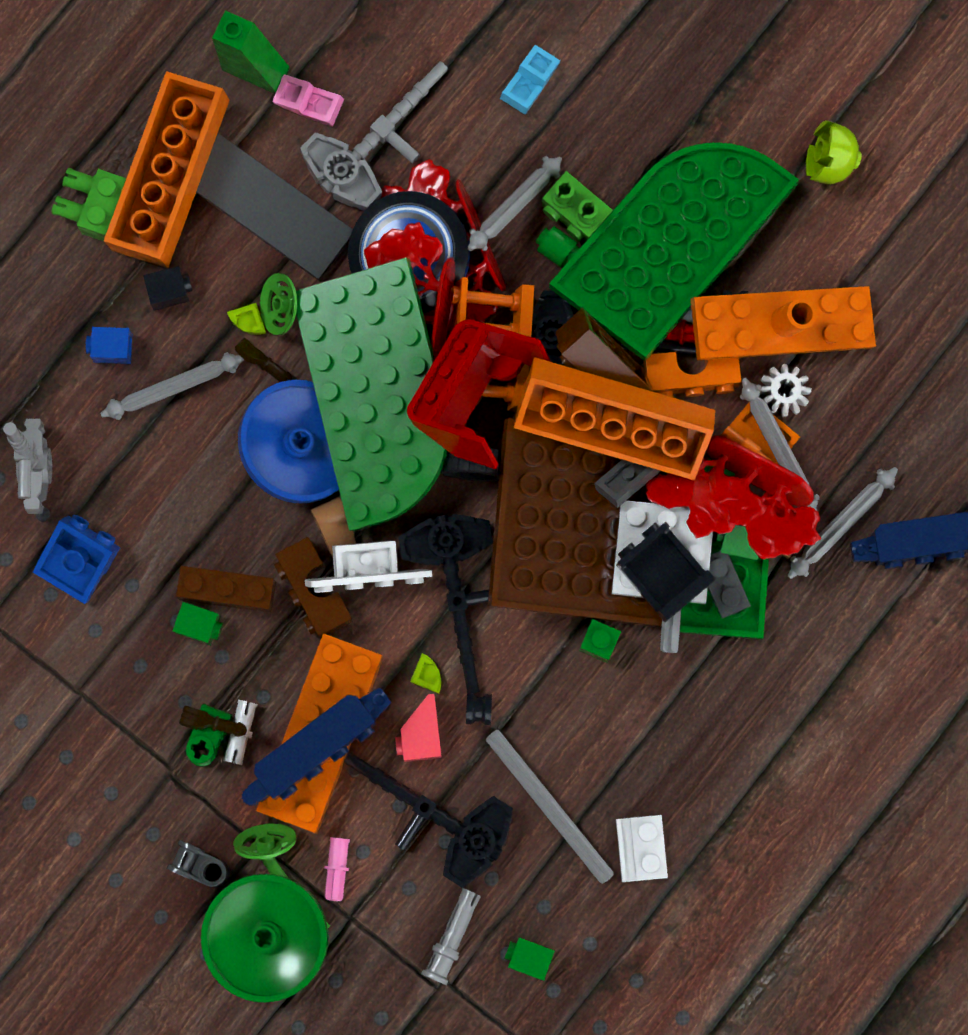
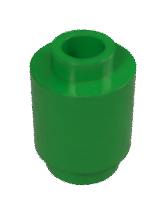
M555 226L551 230L545 228L536 240V243L539 245L537 252L560 268L565 266L580 249L577 246L578 242Z

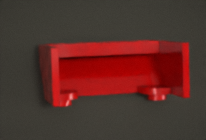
M463 320L455 325L409 403L407 415L416 428L452 455L497 469L499 464L485 438L477 436L474 430L464 425L491 378L500 381L511 380L520 373L524 364L531 366L534 357L551 361L539 339L476 320Z

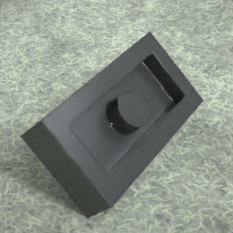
M621 460L595 482L596 491L618 508L657 475L660 470Z
M721 551L712 554L709 572L716 580L708 586V590L720 618L723 619L747 609L751 605L729 555L721 553Z

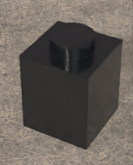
M179 266L143 275L150 304L154 311L190 302L188 292L193 291L188 274H182Z

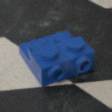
M78 515L66 516L59 520L32 572L83 604L89 602L102 576L109 570L120 547L114 544L116 539L111 534L104 531L96 533L88 528L89 522Z

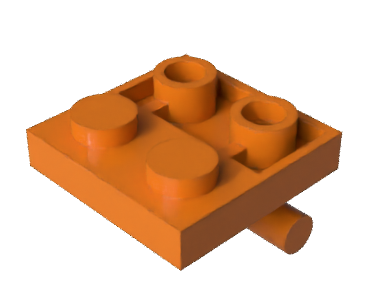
M749 402L721 436L778 464L750 411ZM773 415L788 445L792 448L800 436Z

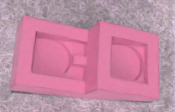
M284 74L272 102L291 112L333 127L344 99L341 95L316 88L310 82Z

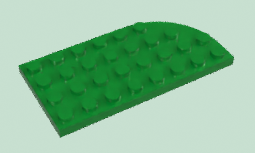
M407 257L296 290V315L349 531H356L384 523L413 508L424 498L436 482L447 456V450L416 428L407 415L409 403L435 361L411 262Z

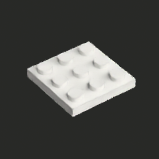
M626 500L620 505L612 594L642 597L616 564L621 559L618 553L630 543H633L635 547L645 539L642 533L655 522L659 526L667 522L671 532L705 571L707 569L709 571L713 532L705 537H694L686 523L691 512L689 507H673L668 509L655 503ZM707 588L689 603L706 604Z

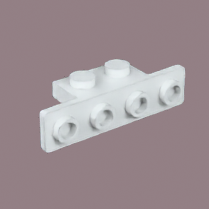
M396 541L332 546L334 577L305 579V586L314 587V592L319 593L331 592L335 585H345V590L364 588L363 583L375 582V587L394 586L393 580L405 579V584L424 583L423 577H432V570L398 571Z

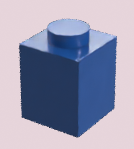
M92 327L91 336L87 335L86 354H90V358L94 363L131 364L133 334L129 328Z

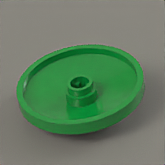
M276 874L250 875L225 887L210 904L202 924L201 947L209 971L218 983L230 993L253 1002H274L298 993L315 978L324 963L328 949L327 921L316 898L298 882Z

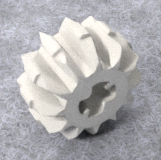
M783 364L781 374L775 367H772L769 370L771 377L763 375L761 378V382L766 386L762 387L760 394L768 395L763 400L766 401L767 405L773 404L770 409L773 415L778 408H781L782 417L788 416L789 408L792 413L797 415L800 412L799 405L806 406L808 404V399L803 395L810 394L811 388L802 386L808 381L807 376H802L799 379L796 377L800 371L798 367H795L792 373H788V365ZM781 385H784V388L786 386L790 387L789 397H785V393L783 396L778 393Z

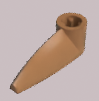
M340 497L311 509L313 518L332 559V546L356 544L353 531H349Z

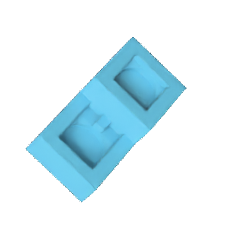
M534 45L520 64L518 72L502 92L500 99L526 115L561 60Z

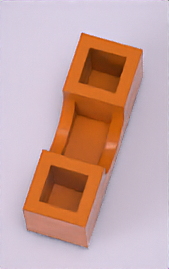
M676 352L651 354L646 361L643 360L644 369L652 391L669 397L679 393H685L686 397H698L704 395V391L716 390V394L735 392L734 388H739L742 382L739 358L705 360V369L693 375L687 374L679 368Z

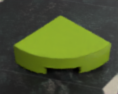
M256 303L227 312L231 322L239 330L252 335L266 334Z
M422 653L410 683L439 694L441 690L439 669L430 657Z

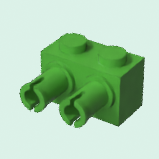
M68 168L66 170L68 177L64 176L62 185L87 193L88 197L82 205L57 196L55 199L57 205L53 204L52 214L76 221L77 227L83 235L104 241L126 178L98 169L94 176H90Z
M567 171L542 198L544 214L554 222L561 221L568 227L566 229L567 233L578 242L581 240L586 242L613 211Z

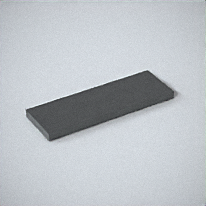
M217 134L196 193L320 281L348 244L353 229L222 135Z

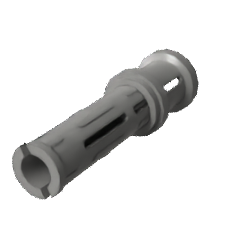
M462 888L459 900L452 912L440 942L433 945L432 950L434 953L427 969L422 971V975L447 986V975L453 962L459 958L457 949L471 920L474 909L481 898L480 895Z

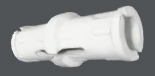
M238 700L233 722L243 723L247 728V732L240 737L230 734L223 761L231 763L233 761L234 764L243 765L248 738H252L253 732H250L258 704L248 703L246 714H244L247 701Z

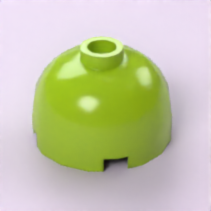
M826 120L820 123L813 134L818 136L815 146L809 144L807 151L806 174L811 176L810 180L825 184L838 183L845 180L852 173L853 169L859 167L862 154L859 151L855 134L848 128Z

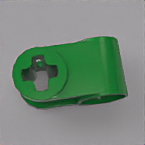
M204 703L200 710L207 712L212 717L219 716L221 719L229 721L233 717L230 713ZM205 728L203 730L193 729L186 746L188 758L196 766H208L214 761L221 742L227 733L217 730L213 731L212 728ZM202 744H205V748L209 752L208 755H201L200 759H197V754L193 751L194 748H200Z

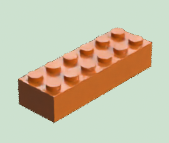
M166 71L104 238V243L112 251L169 268L230 101L223 88Z
M534 357L517 407L514 428L695 480L714 432L715 410Z
M323 633L282 744L345 696L352 695L360 699L369 694L381 666L383 656ZM347 754L336 762L329 759L321 765L324 771L311 781H308L305 777L297 783L296 787L298 790L283 801L280 797L274 800L269 796L262 803L259 802L256 811L318 834Z

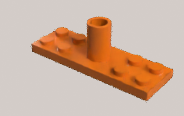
M869 286L701 296L691 299L697 360L859 350L876 347Z

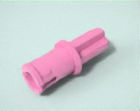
M330 837L328 866H324V869H327L324 895L326 900L342 901L345 875L346 871H349L346 865L350 839Z

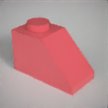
M428 694L400 729L401 736L395 737L397 756L403 755L404 762L442 758L435 694Z

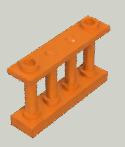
M462 277L450 290V304H454L452 330L459 322L466 320L467 303L510 308V311H513V323H510L509 326L486 324L531 337L534 285L522 284L515 290V293L503 295L469 291L468 278ZM524 364L520 373L515 378L509 380V384L507 383L505 386L488 384L482 396L503 398L505 402H508L507 411L516 412L529 374V366Z

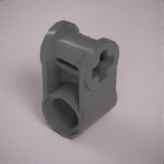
M179 840V850L173 863L168 864L166 869L210 887H221L227 883L230 877V868L227 863L205 853L204 850L192 844ZM212 864H218L222 870L221 877L215 882L210 881L207 877V869Z

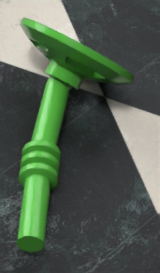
M275 273L266 280L260 297V313L265 328L271 334L283 335L288 332L295 320L297 294L292 280L287 275ZM283 281V282H285L288 286H281V285H280V282ZM274 292L276 295L272 299L273 311H271V297L272 293ZM277 320L280 323H285V325L283 327H279L275 323V321Z
M275 823L262 824L241 832L235 838L233 846L235 852L244 858L262 860L270 874L287 877L275 857L290 850L295 845L297 838L295 831L289 826ZM256 837L255 842L250 847L244 846L246 842Z

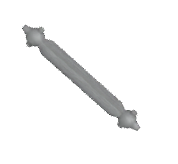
M543 157L542 168L536 169L481 224L480 231H476L474 228L469 231L471 234L468 246L469 251L474 249L486 251L488 249V239L494 238L549 183L550 176H554L555 179L561 176L559 174L561 157Z
M226 352L221 361L208 362L127 395L121 402L111 399L106 409L100 414L102 417L120 420L125 411L138 410L214 379L224 371L235 373L239 364L244 359L240 355L235 356Z
M743 378L740 398L750 401V411L778 464L794 472L809 484L766 401L759 397L760 390L762 389L761 385H756L747 378ZM818 494L814 495L812 504L807 507L817 510L818 500L820 499Z
M894 467L890 470H877L876 482L868 484L819 534L822 539L817 541L815 545H808L804 549L802 557H791V569L787 576L790 579L797 575L807 577L809 575V564L817 562L881 498L884 489L889 488L893 490L895 488V476L898 469Z

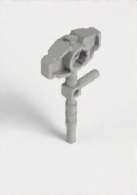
M439 61L420 82L418 81L413 86L410 92L403 96V100L397 103L386 117L381 115L370 126V134L368 133L362 139L363 141L352 149L353 151L349 150V144L315 132L300 147V152L316 184H320L326 193L329 194L331 192L334 200L365 211L375 201L379 200L382 196V191L375 175L365 160L369 155L368 152L371 149L373 150L379 144V141L382 144L387 141L411 163H414L419 158L420 154L395 132V124L401 118L403 119L408 114V111L414 108L419 103V100L429 93V89L448 71L447 66Z
M26 419L24 426L27 429L21 432L14 423H6L3 430L8 442L14 449L18 499H25L23 503L28 514H42L44 510L42 502L47 498L48 486L52 481V455L50 448H48L47 440L43 438L45 433L44 424L41 419Z

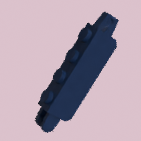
M968 512L880 524L870 537L850 543L853 562H875L876 566L884 565L885 570L903 567V562L915 560L916 565L933 563V557L946 556V561L965 558L964 553L968 552Z
M378 688L360 699L357 696H345L255 764L254 774L258 779L251 783L247 789L245 788V791H242L241 799H243V802L252 807L256 804L259 805V802L262 803L269 796L274 800L280 797L283 801L289 798L298 790L296 787L297 783L305 777L308 781H311L324 771L321 765L329 759L336 762L349 752L346 746L356 739L361 743L375 732L372 728L377 724L375 720L392 704L381 688Z

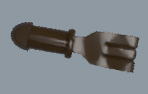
M243 338L235 346V351L244 360L253 364H259L262 366L261 370H265L279 382L292 380L290 372H286L274 363L272 358L266 357L248 339Z
M184 706L179 720L180 725L196 730L212 728L213 731L217 730L233 734L236 737L243 736L247 732L246 726L241 722L237 723L221 719L219 716L212 717L205 711L189 706Z

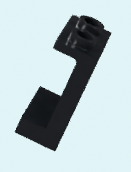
M655 522L642 533L645 539L636 547L633 543H630L618 553L621 559L617 562L616 566L666 623L716 579L708 569L705 571L671 532L667 522H664L661 526Z

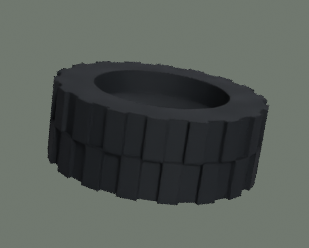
M490 448L499 464L497 469L456 457L447 451L441 474L462 480L499 481L502 450Z

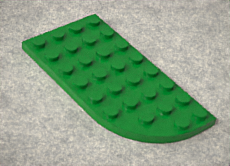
M720 142L703 143L673 152L656 163L641 178L549 283V288L578 311L583 307L612 337L646 361L691 309V299L693 297H701L794 190L798 185L799 179L766 155L736 144Z

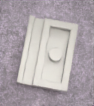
M662 815L616 819L622 882L668 878Z

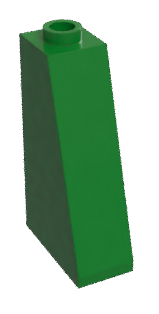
M225 10L212 37L222 71L276 94L283 75H287L290 69L289 65L253 22Z

